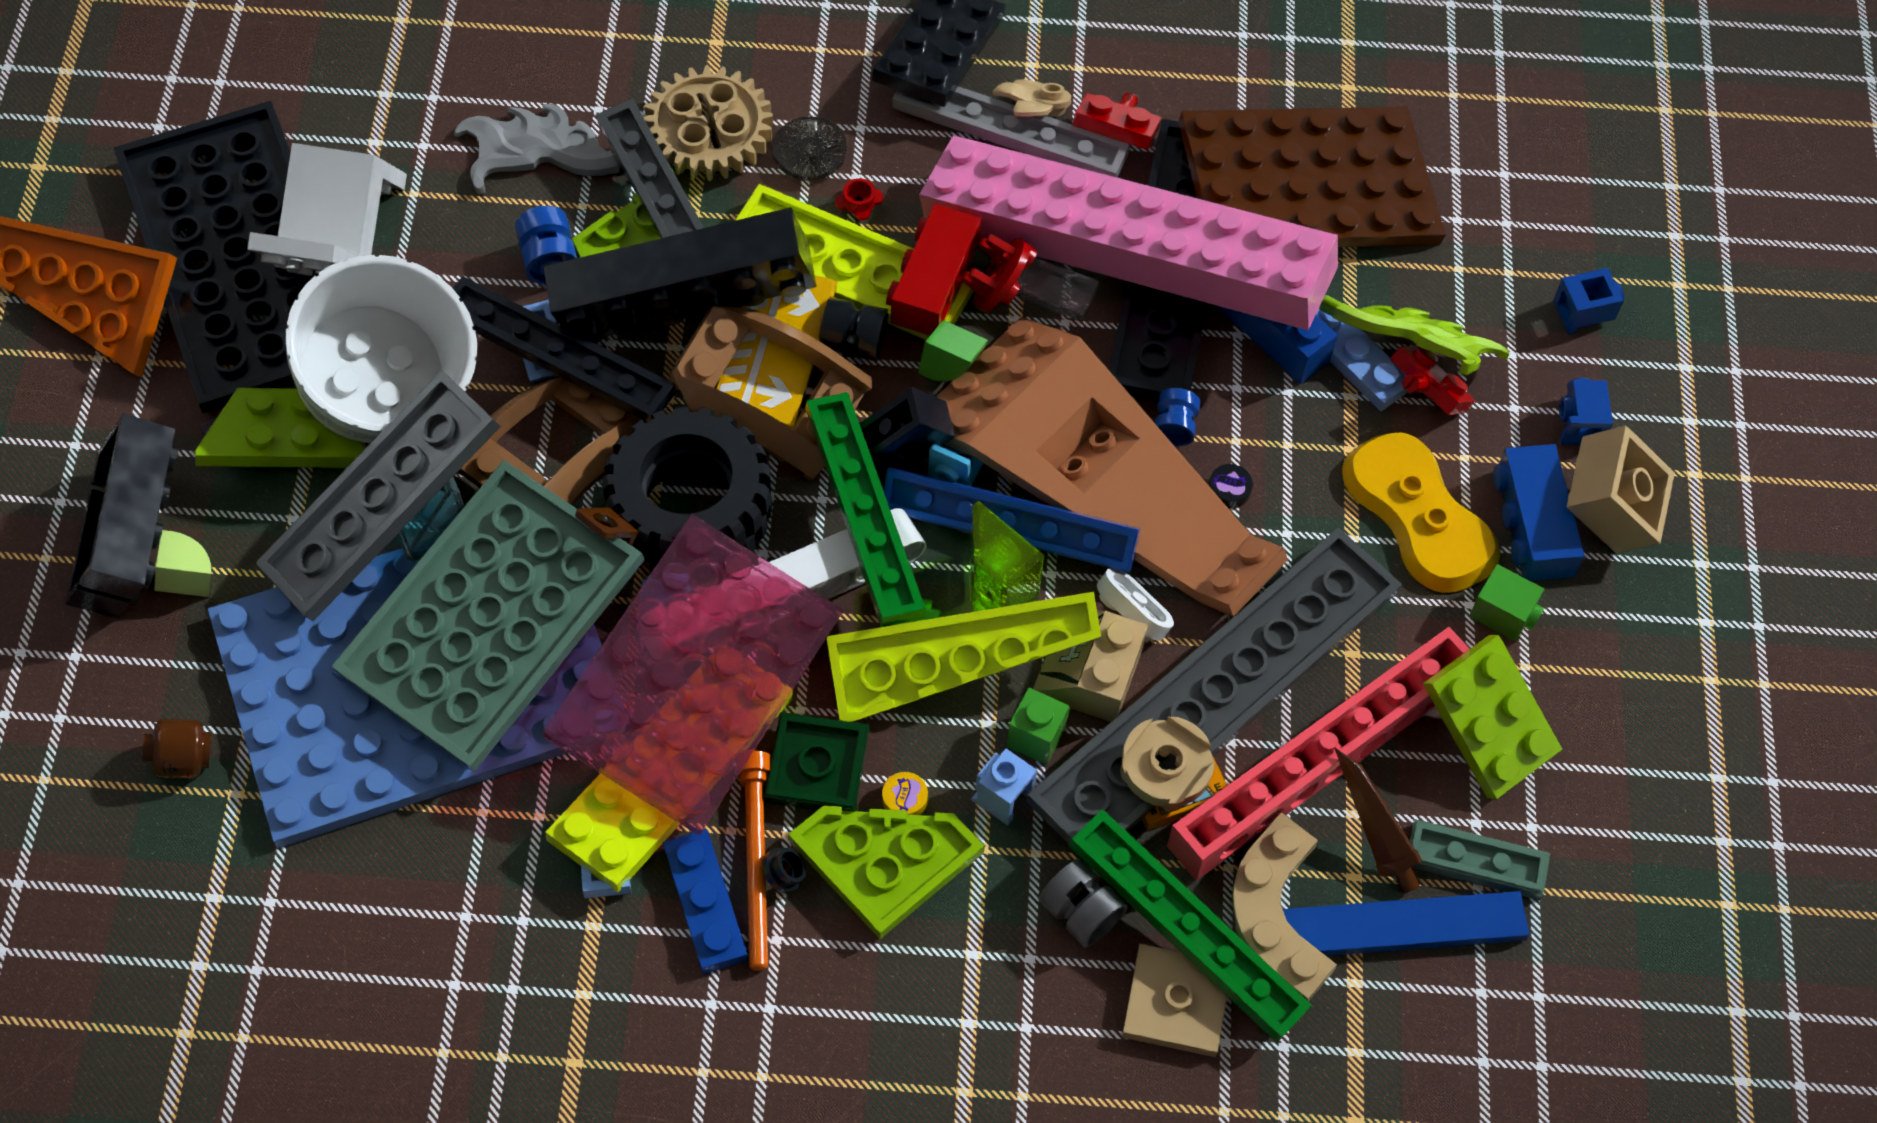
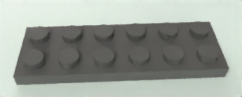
M441 370L259 558L256 564L305 617L314 621L501 426Z

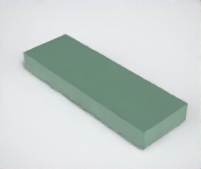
M1414 819L1409 841L1414 849L1418 851L1422 861L1411 868L1504 892L1521 891V896L1541 900L1545 890L1550 859L1549 852Z

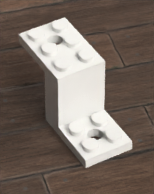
M292 143L278 236L250 232L247 249L261 254V262L273 264L277 268L287 269V272L307 276H312L313 271H316L318 274L328 266L342 260L345 262L348 258L371 255L380 195H390L391 188L405 190L407 174L375 155Z

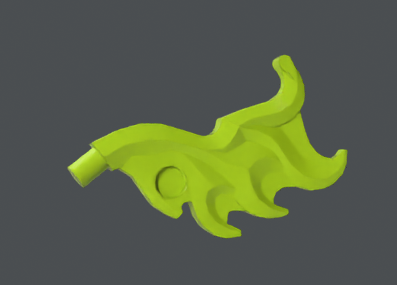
M1328 295L1324 296L1319 310L1332 316L1333 319L1352 327L1372 333L1414 341L1418 347L1461 361L1462 364L1459 372L1465 375H1469L1479 369L1481 359L1478 355L1496 354L1504 360H1508L1509 357L1508 350L1499 343L1483 337L1462 333L1463 325L1444 320L1429 319L1430 313L1420 309L1401 308L1397 311L1392 309L1391 306L1376 305L1359 309L1353 308Z

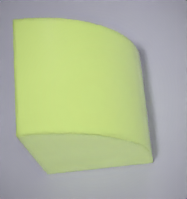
M163 530L155 567L154 591L209 597L211 563L205 549L187 535Z

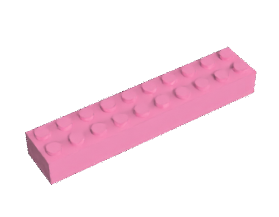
M955 135L952 136L919 194L924 218L928 219L934 203L980 217V240L981 238L987 239L989 234L998 237L1006 243H1010L1016 238H1023L1030 246L1037 250V257L1309 330L1338 268V235Z

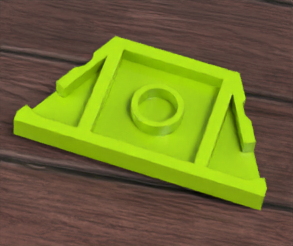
M237 388L195 450V465L347 468L365 448L361 442L336 434L320 423L306 408L297 389Z

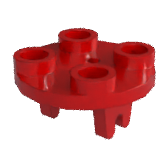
M989 234L987 239L981 238L978 247L991 257L990 265L984 273L972 268L970 273L964 272L961 278L963 283L975 291L973 304L980 311L989 313L1000 301L1008 305L1017 295L1020 289V284L1017 280L1022 271L1032 264L1037 255V250L1030 246L1023 238H1016L1010 243H1006L992 234Z

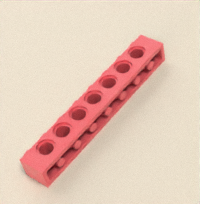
M1450 627L1446 628L1173 824L1167 847L1197 881L1262 834L1281 812L1284 815H1288L1340 777L1343 771L1335 748L1359 763L1436 707L1423 683L1470 648Z

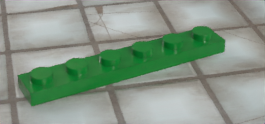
M845 392L807 400L806 413L880 626L884 627L924 618L926 608L849 393Z
M1103 809L1071 839L1068 846L1276 1043L1312 1006Z

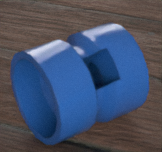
M538 206L525 211L516 219L515 230L520 249L522 250L521 256L525 273L532 282L546 284L544 266L577 259L575 247L571 240L572 234L568 218L562 209L554 206Z

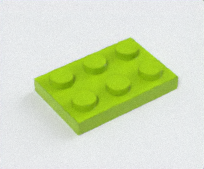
M1488 635L1423 683L1487 798L1498 799L1562 750L1561 745L1499 635Z

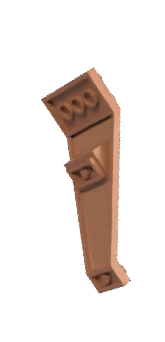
M1021 317L989 348L985 349L961 377L953 380L936 396L947 402L955 433V438L944 445L975 457L1049 506L1141 528L1134 560L1201 604L1234 617L1288 561L1284 547L1253 536L1247 531L1093 351L1076 335Z

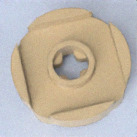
M1167 717V720L1152 722V718L1137 725L1128 735L1122 751L1120 774L1131 791L1140 799L1149 804L1161 806L1165 810L1176 811L1182 808L1184 804L1196 800L1208 787L1214 771V760L1210 751L1211 745L1204 732L1185 719ZM1169 754L1176 757L1175 766L1177 769H1162L1159 766L1160 762L1155 757L1160 755L1165 758Z

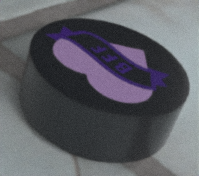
M1235 464L1219 466L1213 471L1209 481V487L1228 508H1237L1244 505L1250 497L1253 486L1252 477L1249 472Z

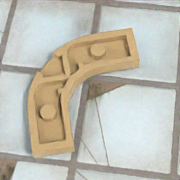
M1281 812L1247 851L1237 871L1232 890L1233 912L1236 922L1235 929L1237 935L1309 1002L1334 972L1337 964L1302 938L1287 922L1281 906L1282 889L1289 877L1314 850L1318 840Z

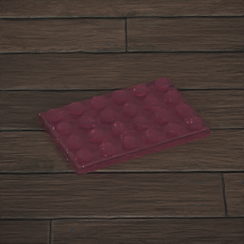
M691 514L543 731L542 737L700 836L844 610Z

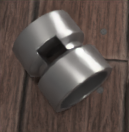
M1078 858L1066 865L1049 881L1042 890L1038 901L1056 919L1066 918L1068 920L1066 930L1084 948H1088L1098 942L1118 923L1126 912L1128 905L1109 886L1100 887V876L1083 859ZM1085 894L1086 897L1075 907L1074 904Z

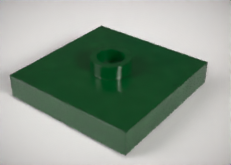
M780 712L764 794L765 802L819 810L822 806L842 807V811H856L870 725Z

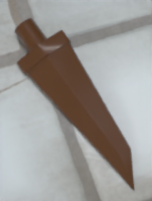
M1335 748L1380 876L1394 874L1403 893H1409L1417 889L1420 884L1411 867L1422 861L1418 851L1412 846L1362 765Z

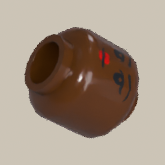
M160 719L155 724L154 734H144L142 761L152 762V772L158 778L195 779L201 773L202 768H209L211 732H204V727L198 720Z

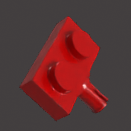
M1130 92L1123 94L1119 103L1103 95L1087 93L1075 112L1073 126L1148 150L1159 131L1162 117L1151 114L1143 108L1135 107L1138 104V98L1134 93L1130 100Z
M1417 345L1401 346L1390 358L1406 375L1402 380L1403 389H1407L1406 392L1424 393L1446 414L1466 413L1476 401L1466 392L1468 387L1464 381L1452 373L1447 374L1436 364L1438 358L1433 352Z

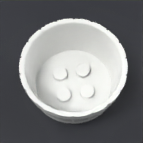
M365 255L348 258L345 262L342 260L328 266L303 287L298 294V300L295 299L289 313L288 329L286 328V353L298 394L306 408L320 423L336 434L348 439L372 443L441 370L466 391V387L469 385L474 374L477 361L475 360L477 357L476 333L473 330L474 325L463 301L460 302V297L442 278H437V275L429 269L414 262L409 263L406 259L379 255V257Z

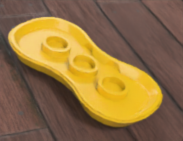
M1401 432L1379 435L1354 448L1345 458L1342 466V477L1348 492L1358 503L1376 514L1388 525L1396 537L1406 569L1424 587L1441 593L1462 591L1486 579L1492 573L1495 566L1499 564L1500 546L1494 532L1484 521L1461 506L1451 496L1444 485L1435 456L1416 437Z

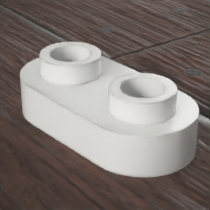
M1109 568L1098 581L1097 589L1100 593V600L1108 608L1118 611L1123 617L1148 624L1146 641L1152 639L1162 640L1174 625L1173 618L1169 612L1127 573Z

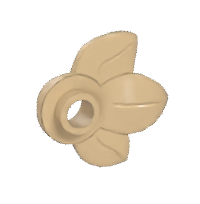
M1028 79L1015 80L1014 83L1005 82L998 85L992 91V96H1003L1017 101L1014 106L1013 115L1020 117H1057L1064 115L1066 108L1071 104L1072 98L1071 94L1064 90V87L1060 84H1043Z

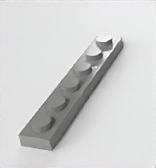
M959 86L945 107L898 90L893 96V109L1032 156L1117 178L1129 154L1130 144L1048 116H1014L1015 105Z

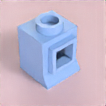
M1005 749L1001 755L995 753L977 775L975 789L978 791L971 798V801L1008 826L1013 820L1014 801L1020 794L1027 797V794L1035 788L1037 769L1008 749Z

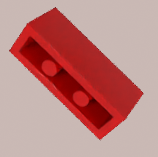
M934 203L928 219L924 217L920 219L915 233V241H917L914 250L909 248L906 250L900 270L903 273L899 282L893 281L887 294L886 304L891 306L892 324L931 335L943 320H946L962 284L961 278L964 272H967L980 241V217Z

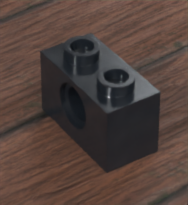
M913 387L859 423L877 473L885 476L888 467L907 470L929 455V449L932 444L941 447L955 438L947 402Z

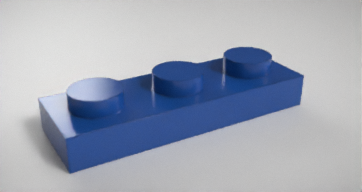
M705 829L663 842L664 852L702 974L748 961L746 948L708 830Z

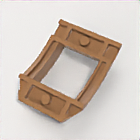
M711 306L669 374L672 383L675 384L676 391L680 389L689 412H699L700 408L714 410V416L721 418L722 414H726L736 419L737 429L742 426L747 427L755 435V443L762 445L766 452L781 462L787 461L804 473L803 477L808 481L813 480L825 464L806 413V405L791 429L760 409L715 389V385L748 330L789 349L824 371L809 400L848 392L855 410L865 392L872 389L871 377L820 341L778 319L751 308Z
M558 376L525 390L495 411L491 417L501 427L463 465L458 473L480 488L500 463L505 460L573 506L584 493L605 475L604 466L607 456L612 453L614 454L613 445L622 435L629 437V427L639 420H642L644 423L646 421ZM552 400L601 436L580 450L550 480H547L496 442L526 415Z

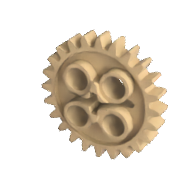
M705 65L703 74L697 75L696 71L691 67L688 71L689 77L685 79L680 74L674 73L673 85L665 81L660 82L661 93L651 92L652 103L645 104L646 116L643 118L669 165L675 164V174L680 175L685 169H689L691 179L695 180L699 172H705L707 180L712 181L714 172L720 171L721 175L727 179L729 168L733 167L739 173H743V161L755 165L757 163L756 153H766V142L772 141L773 114L771 113L770 100H765L763 88L754 89V80L752 78L741 83L740 71L728 77L726 76L725 67H721L717 74H712L709 65ZM699 97L704 99L711 128L715 130V140L719 148H714L711 142L706 117L702 116Z

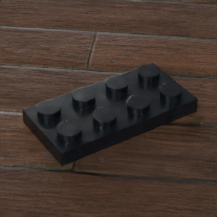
M920 0L873 68L872 81L945 107L1003 19L1006 4L994 0Z

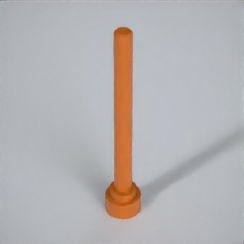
M746 751L735 756V776L740 779V785L745 787L749 967L754 971H763L768 967L766 878L762 866L765 856L763 786L767 783L771 755L763 751Z

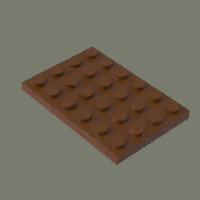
M1408 107L1182 111L1178 123L1197 199L1338 235V247L1441 244L1446 235Z

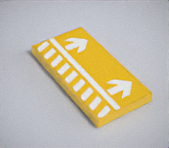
M815 275L817 287L806 289L801 295L794 297L776 296L765 299L759 305L742 306V308H751L764 313L820 341L819 334L823 314L828 299L835 296L837 280ZM748 330L721 375L717 389L760 409L792 429L799 417L814 365L776 342Z

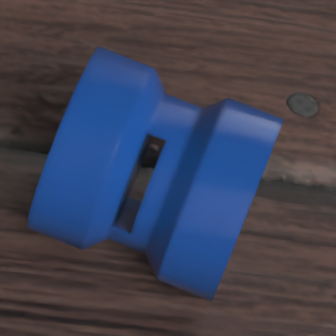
M1169 388L1159 394L1157 410L1160 415L1155 418L1154 422L1174 446H1185L1194 441L1196 424L1193 419L1198 416L1201 402L1195 393L1182 388Z

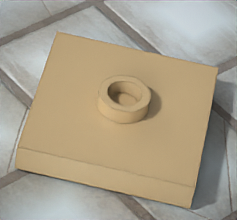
M1139 944L1122 1038L1216 1057L1227 995L1181 952Z

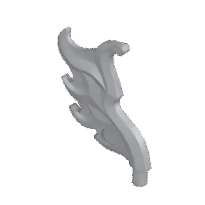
M543 103V112L548 114L547 117L537 116L526 109L511 107L507 110L508 115L514 118L511 121H496L486 116H474L463 120L454 131L456 137L468 133L474 136L479 143V158L473 163L470 170L472 184L478 195L486 192L484 179L489 174L535 170L543 162L552 163L573 174L583 176H603L620 173L619 168L622 167L611 150L605 151L600 147L593 130L586 123L580 120L576 121L575 126H569L566 112L554 104Z

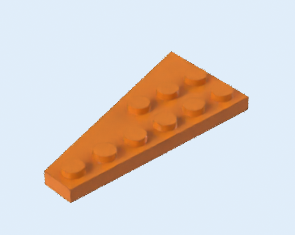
M0 216V286L23 299L24 302L72 334L77 335L132 374L142 378L177 257L170 253Z

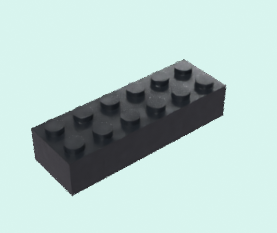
M791 207L544 266L550 313L562 327L593 343L600 342L603 337L619 333L622 335H633L641 332L645 327L658 324L666 326L676 325L687 317L700 314L705 316L711 306H756L768 298L781 295L794 297L803 294L806 289L817 287L809 242Z

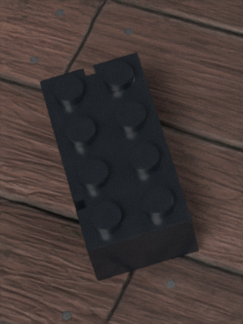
M123 413L98 450L91 485L104 488L105 492L91 489L89 492L65 605L119 619L128 605L134 606L137 603L141 588L147 589L150 586L155 571V563L149 561L151 549L157 548L163 531V524L157 522L159 510H164L171 489L170 485L165 484L166 473L172 471L178 454V447L172 446L175 433L174 428Z

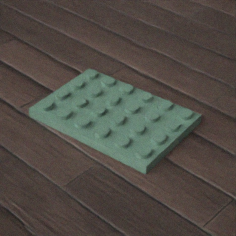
M503 460L331 667L340 676L475 772L644 562V556L640 551L620 538H601L575 516L577 511L575 507Z

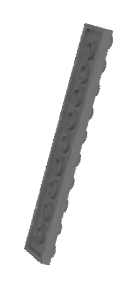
M1338 527L1029 792L1026 802L1068 844L1102 809L1124 830L1129 832L1157 807L1136 796L1120 774L1125 741L1137 725L1152 718V722L1167 720V717L1185 719L1204 732L1211 745V754L1215 756L1399 593L1402 584ZM1169 754L1165 758L1160 755L1155 757L1160 762L1159 766L1162 769H1177L1175 766L1176 757Z

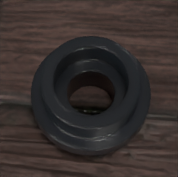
M777 847L767 852L763 858L764 876L775 890L787 894L800 887L806 877L807 867L798 851L790 847Z

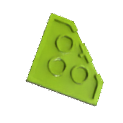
M822 806L788 834V841L879 939H882L980 857L985 849V845L954 813L935 812V816L910 815L904 810L870 809V812L842 811V807Z

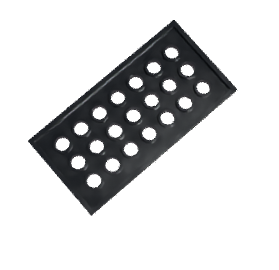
M272 100L113 147L146 248L170 253L177 257L165 298V305L201 412L205 413L224 407L237 388L280 389L295 384L286 353L287 321L292 308L291 304L295 299H298V294L314 276L317 277L318 274L316 271H313L312 276L300 274L290 277L279 275L282 270L281 268L274 267L273 264L261 262L262 255L250 250L240 257L228 256V253L236 247L248 248L250 232L273 236L278 235L291 152ZM250 142L255 144L252 149L245 152L235 150L242 143ZM211 154L215 156L209 163H196V160L202 155ZM162 167H175V170L169 175H156V172ZM253 173L266 174L261 181L253 183L246 181L247 177ZM214 185L226 186L219 194L211 195L206 193ZM174 197L186 198L184 203L179 206L169 207L166 205ZM272 203L277 205L270 213L263 214L257 212L258 208L264 204ZM231 215L237 217L235 222L230 225L220 226L217 224L219 219L224 216ZM185 228L197 229L191 237H177V234ZM204 259L208 261L201 269L190 270L187 268L194 260ZM254 278L260 280L258 285L252 289L245 290L239 288V285L246 279ZM215 291L219 293L213 301H198V298L205 292ZM258 311L271 312V315L262 322L250 320L251 316ZM225 323L230 325L229 329L223 334L212 335L209 333L210 329L217 324ZM279 343L283 345L282 349L276 354L265 355L261 353L262 349L268 344ZM238 356L242 358L235 367L223 368L220 366L221 362L227 357Z

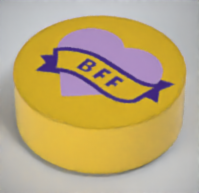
M899 772L887 779L882 790V803L885 809L904 810L910 815H921L924 812L928 802V788L920 776L911 772Z

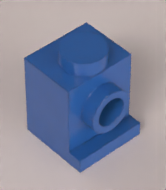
M1609 268L1563 277L1554 296L1553 303L1567 333L1571 334L1575 333L1579 327L1615 320L1624 303V293L1621 285L1614 281Z
M1584 377L1569 381L1567 384L1568 393L1566 396L1561 397L1559 403L1560 420L1566 422L1560 436V444L1581 445L1583 436L1610 430L1613 425L1607 380H1591Z

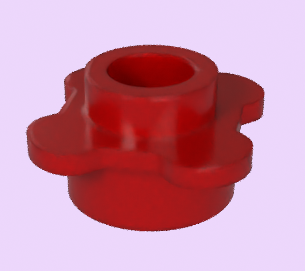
M863 178L848 181L843 188V194L835 198L837 209L849 211L860 221L869 219L871 216L870 211L874 206L883 202L882 192L875 189L870 181Z

